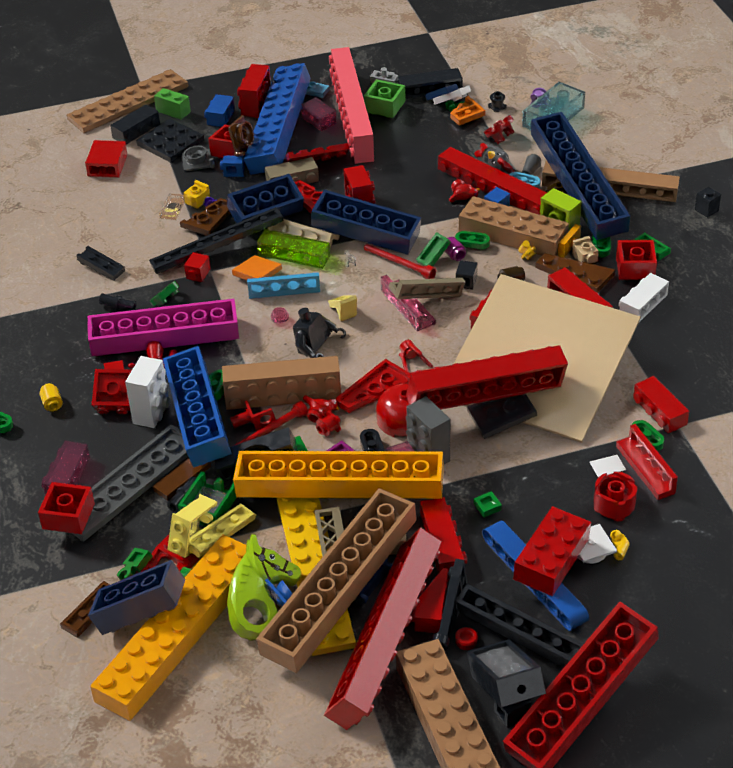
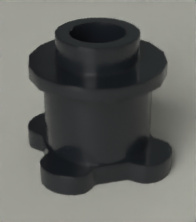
M496 91L490 95L491 103L488 104V108H491L494 112H500V110L507 108V105L504 104L505 95L502 92Z

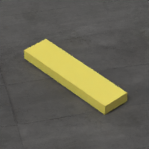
M240 503L189 538L188 550L200 558L208 552L222 534L228 537L232 536L255 520L256 514Z

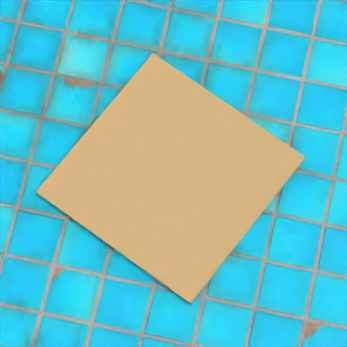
M500 274L454 364L560 345L568 362L562 385L558 388L526 393L537 411V416L522 423L582 443L641 316Z

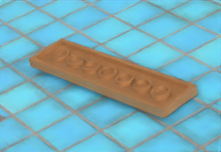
M166 70L122 91L113 93L106 98L67 114V120L82 133H86L129 114L144 105L155 102L154 95L161 89L165 88L178 92L187 88L188 82L173 70Z

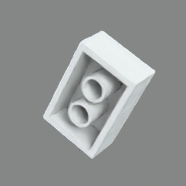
M140 356L125 381L133 424L155 428L158 421H161L163 412L170 405V397H168L167 391L168 383H166L165 379L166 370L163 367L162 360Z

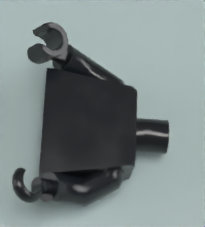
M301 308L298 311L300 318L293 325L295 345L298 353L310 358L324 357L321 353L316 355L315 353L332 331L336 333L342 331L344 335L340 338L346 336V331L343 328H336V324L318 312H309L308 308Z

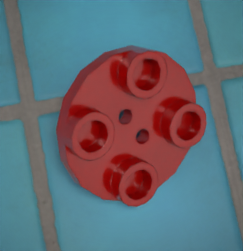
M509 115L503 119V122L499 120L494 123L493 128L490 127L484 131L487 138L492 136L497 144L503 142L505 138L502 132L506 136L514 133L511 125L514 121L513 117Z

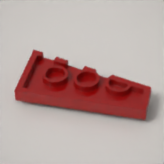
M384 359L334 400L337 401L338 407L350 413L379 399L381 394L388 388L397 384L409 383L410 372Z

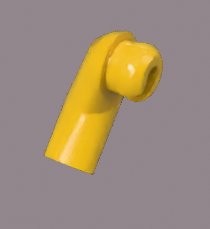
M613 530L610 533V538L617 549L613 556L617 560H623L629 548V541L619 530Z

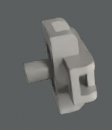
M383 67L381 71H373L370 75V82L374 83L377 79L395 83L398 81V75L387 71V68Z

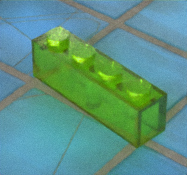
M266 229L257 241L259 256L321 269L324 268L330 258L329 242Z

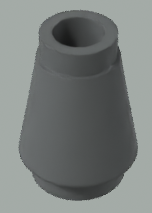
M536 154L527 156L522 173L532 175L541 166V158Z

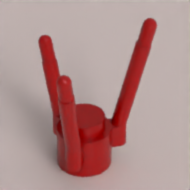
M407 339L400 344L399 349L401 353H399V357L402 360L404 370L409 372L405 358L413 359L416 356L430 368L433 367L411 340Z

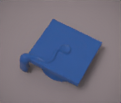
M267 578L265 582L271 594L270 596L282 608L291 597L292 592L283 580L275 588Z

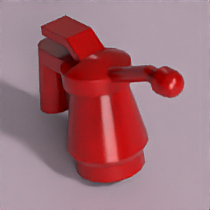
M158 341L149 342L146 348L147 356L163 361V347ZM174 349L169 352V356L177 354V351ZM129 363L128 367L133 369L136 364Z

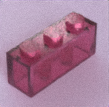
M64 441L62 447L57 451L54 462L50 464L49 472L42 479V488H44L45 496L51 482L77 485L90 459L87 444Z

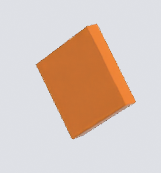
M254 255L232 269V275L245 280L272 277L282 270V264Z

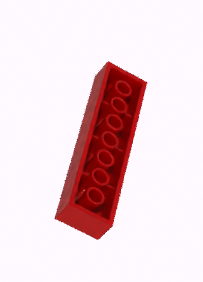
M558 345L536 350L530 349L525 352L510 353L498 357L493 356L482 360H472L471 362L455 363L449 366H438L427 370H417L410 373L406 397L410 405L427 396L442 410L558 388L562 385L568 362L561 346Z
M619 602L545 690L546 694L541 695L506 736L503 740L505 751L527 768H553L659 639L658 627L622 602Z

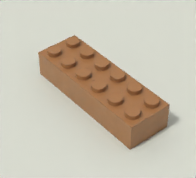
M474 196L459 215V232L485 233L490 237V241L519 249L523 241L527 240L531 248L536 247L534 252L541 256L545 253L557 256L559 242L568 233L569 223Z
M338 356L222 366L227 410L247 408L246 400L251 408L295 404L299 401L306 403L303 400L305 395L312 399L329 400L335 399L341 394Z

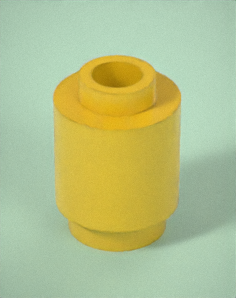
M50 383L41 387L40 397L45 410L56 411L61 408L63 401L58 388Z

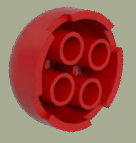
M408 383L397 384L385 390L379 397L376 405L377 424L384 433L392 437L395 435L407 436L406 416L409 403L406 393Z

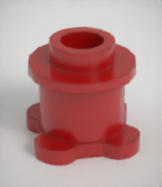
M330 410L326 412L327 416L325 418L318 419L316 422V429L321 435L329 436L333 430L336 432L341 431L340 418L335 416Z

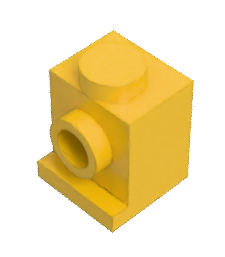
M195 180L194 185L183 192L185 203L196 209L201 207L205 198L210 197L209 185Z

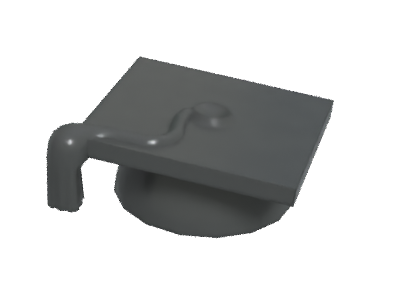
M193 146L182 153L184 172L205 168L213 169L215 167L210 149H206L204 146Z

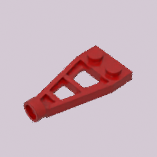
M168 535L155 547L152 552L153 557L141 572L157 566L164 557L176 563L179 571L183 567L191 569L202 556L198 558L191 553L184 558L167 550Z

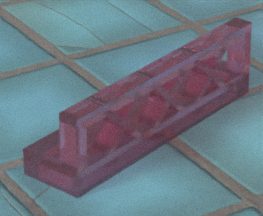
M388 275L380 277L381 291L416 331L436 324L435 318L417 299H397L389 288V283L393 281Z

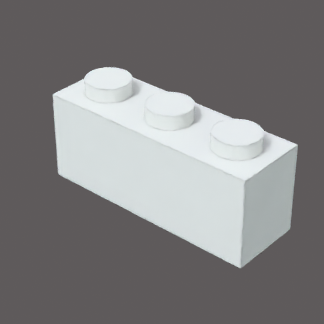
M650 273L636 287H633L625 297L620 299L619 310L641 316V321L668 295L669 281Z

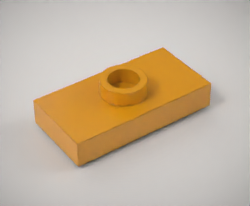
M575 224L560 240L558 245L559 257H565L573 248V240L580 238L581 225Z

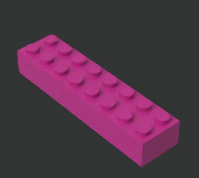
M235 298L88 316V342L91 356L146 350L147 344L151 341H158L163 348L239 339Z

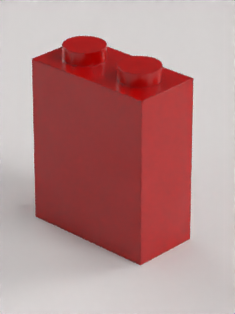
M94 140L85 162L87 176L119 178L128 155L126 141Z

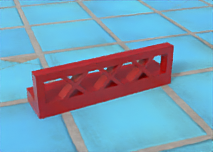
M636 424L630 425L629 437L618 440L616 442L617 449L657 500L675 494L678 476Z

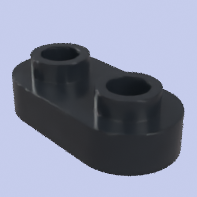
M365 429L360 433V444L363 451H384L378 431L375 429Z

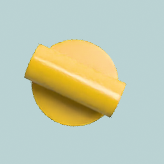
M527 240L523 241L518 249L523 254L521 256L522 259L526 258L529 260L536 254L534 252L536 247L531 248Z

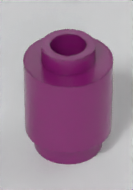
M448 237L451 243L444 252L452 260H462L466 256L465 247L455 237Z

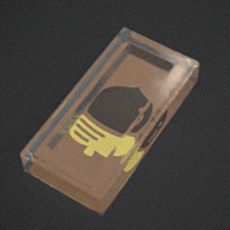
M169 193L159 213L160 218L176 220L185 202L184 195Z

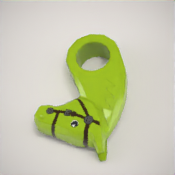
M251 534L250 540H247L246 553L234 571L227 598L228 614L232 629L241 638L251 641L256 640L278 613L265 580L268 578L273 585L279 584L283 580L287 586H294L301 578V570L297 565L284 559L274 550L259 546L257 537L254 534ZM254 607L258 609L263 616V624L253 625L245 619L243 608Z

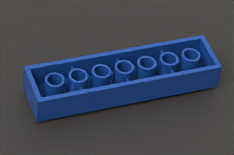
M199 346L163 358L185 449L193 468L232 454L206 363Z

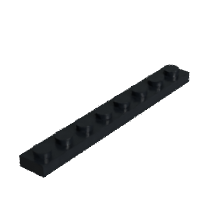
M276 207L152 258L149 260L150 265L156 274L165 272L172 267L187 262L193 252L203 255L213 252L215 249L227 246L232 242L244 239L251 234L283 222V216Z

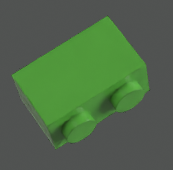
M165 88L154 95L156 110L159 113L182 120L191 112L189 96Z

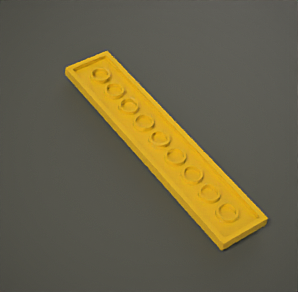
M276 498L290 561L301 570V578L296 584L298 588L322 559L315 518V510H321L322 508L319 498ZM326 531L324 536L329 538L328 532ZM348 609L312 653V656L353 649L355 647L356 640Z

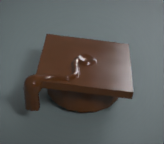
M241 115L228 127L236 157L245 156V152L240 151L245 146L252 145L254 141L252 125L245 121L244 115Z

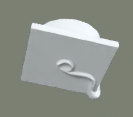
M600 524L591 526L589 540L577 557L583 563H598L604 560L607 555L617 552V549Z

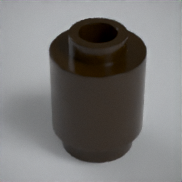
M518 266L501 269L497 275V279L502 274L522 281L525 280V271L522 267Z

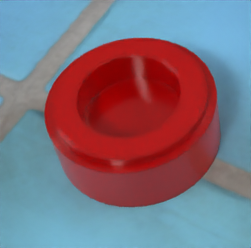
M465 627L456 632L455 643L460 649L471 650L477 645L478 635L472 628Z

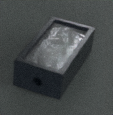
M509 639L467 652L472 678L501 707L546 694L541 667Z

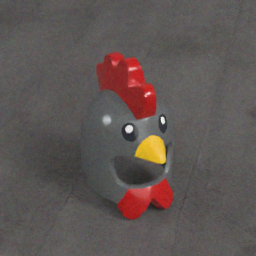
M481 143L480 150L474 153L479 161L508 173L515 172L509 164L508 154L495 145ZM492 148L495 151L488 152L489 159L488 163L483 160V154L487 149Z

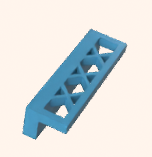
M319 272L247 279L249 299L320 292Z

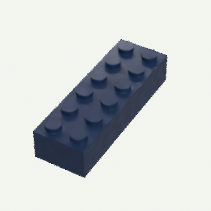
M328 190L322 192L311 211V227L409 255L420 233L421 217Z

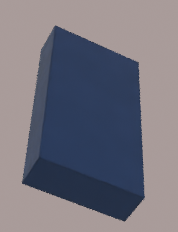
M453 84L430 92L425 96L427 100L458 90L457 84Z

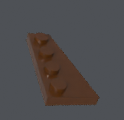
M547 253L536 262L535 267L548 274L566 267L597 293L615 276V269Z

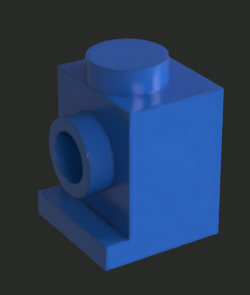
M224 156L223 160H220V170H223L224 177L244 176V156Z

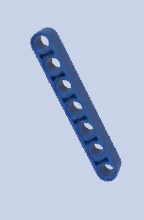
M501 520L483 529L482 535L485 542L514 572L515 561L526 544ZM563 583L560 584L553 596L527 586L568 631L589 621V614L586 608Z

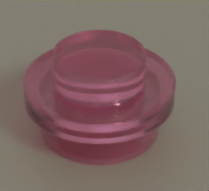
M275 308L271 313V320L274 323L282 324L289 319V314L285 308Z

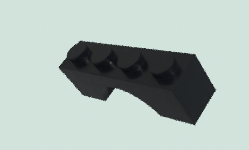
M287 427L230 447L232 454L215 460V470L223 482L232 480L239 451H297L296 439L290 428Z

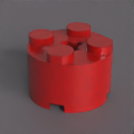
M614 472L610 475L604 473L599 476L595 483L594 510L607 518L623 521L635 509L637 486L634 479L623 472Z

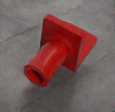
M247 400L245 401L246 411L230 417L234 429L251 422V424H254L255 429L259 430L276 420L272 408L253 415ZM265 415L270 416V419L268 421H260L261 417Z

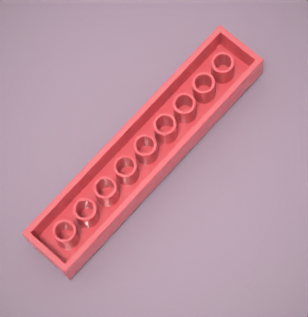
M350 48L331 49V55H329L331 68L329 73L332 86H334V94L336 95L343 130H345V138L349 144L350 157L354 158L355 164L374 162L373 132Z

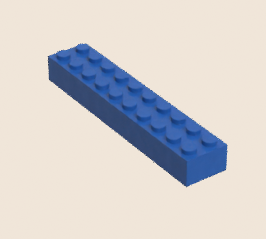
M296 63L287 67L281 66L274 73L254 129V141L252 145L248 146L244 156V161L250 175L264 173L265 167L281 164L284 161L311 79L305 63Z

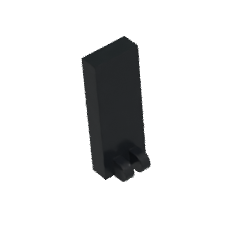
M87 246L86 250L81 254L78 253L76 255L77 260L82 265L85 264L113 281L125 272V266L90 246Z

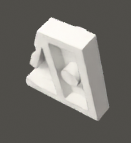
M468 85L433 98L434 105L450 99L457 101L466 97V93L471 91L470 86Z

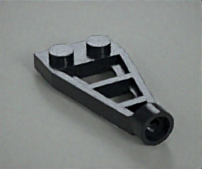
M455 559L454 566H451L449 569L448 579L450 582L440 629L433 635L431 640L439 639L443 650L448 649L459 614L455 601L466 584H468L465 562L462 559Z

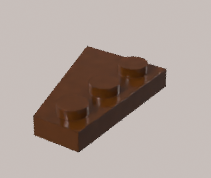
M220 198L205 207L206 210L203 212L194 213L191 219L180 221V227L207 236L212 234L231 214L227 207V200Z

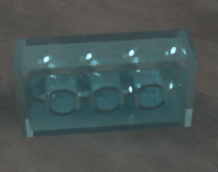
M562 82L556 83L523 110L522 127L531 130V119L558 112H563L569 121L584 109L586 92Z

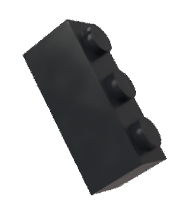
M148 105L140 107L110 125L112 138L116 141H126V144L160 125L159 111Z

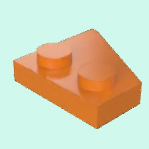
M467 96L465 102L460 103L450 113V118L458 125H463L485 116L486 110Z

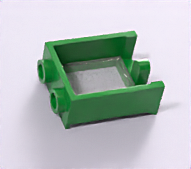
M201 471L178 504L179 511L198 499L199 494L217 501V506L207 511L212 514L213 520L209 523L202 521L199 523V525L206 527L227 513L235 499L238 498L236 497L234 482L229 490L224 489V482L221 478H217L214 485L207 484L205 472Z

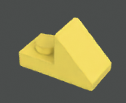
M343 295L328 301L330 308H336L340 321L357 315L356 295Z

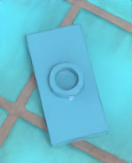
M311 81L309 82L306 95L324 98L329 91V85Z

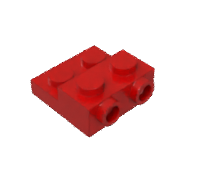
M95 369L91 405L94 410H97V413L107 414L109 410H113L118 414H127L128 411H131L125 381L133 369Z

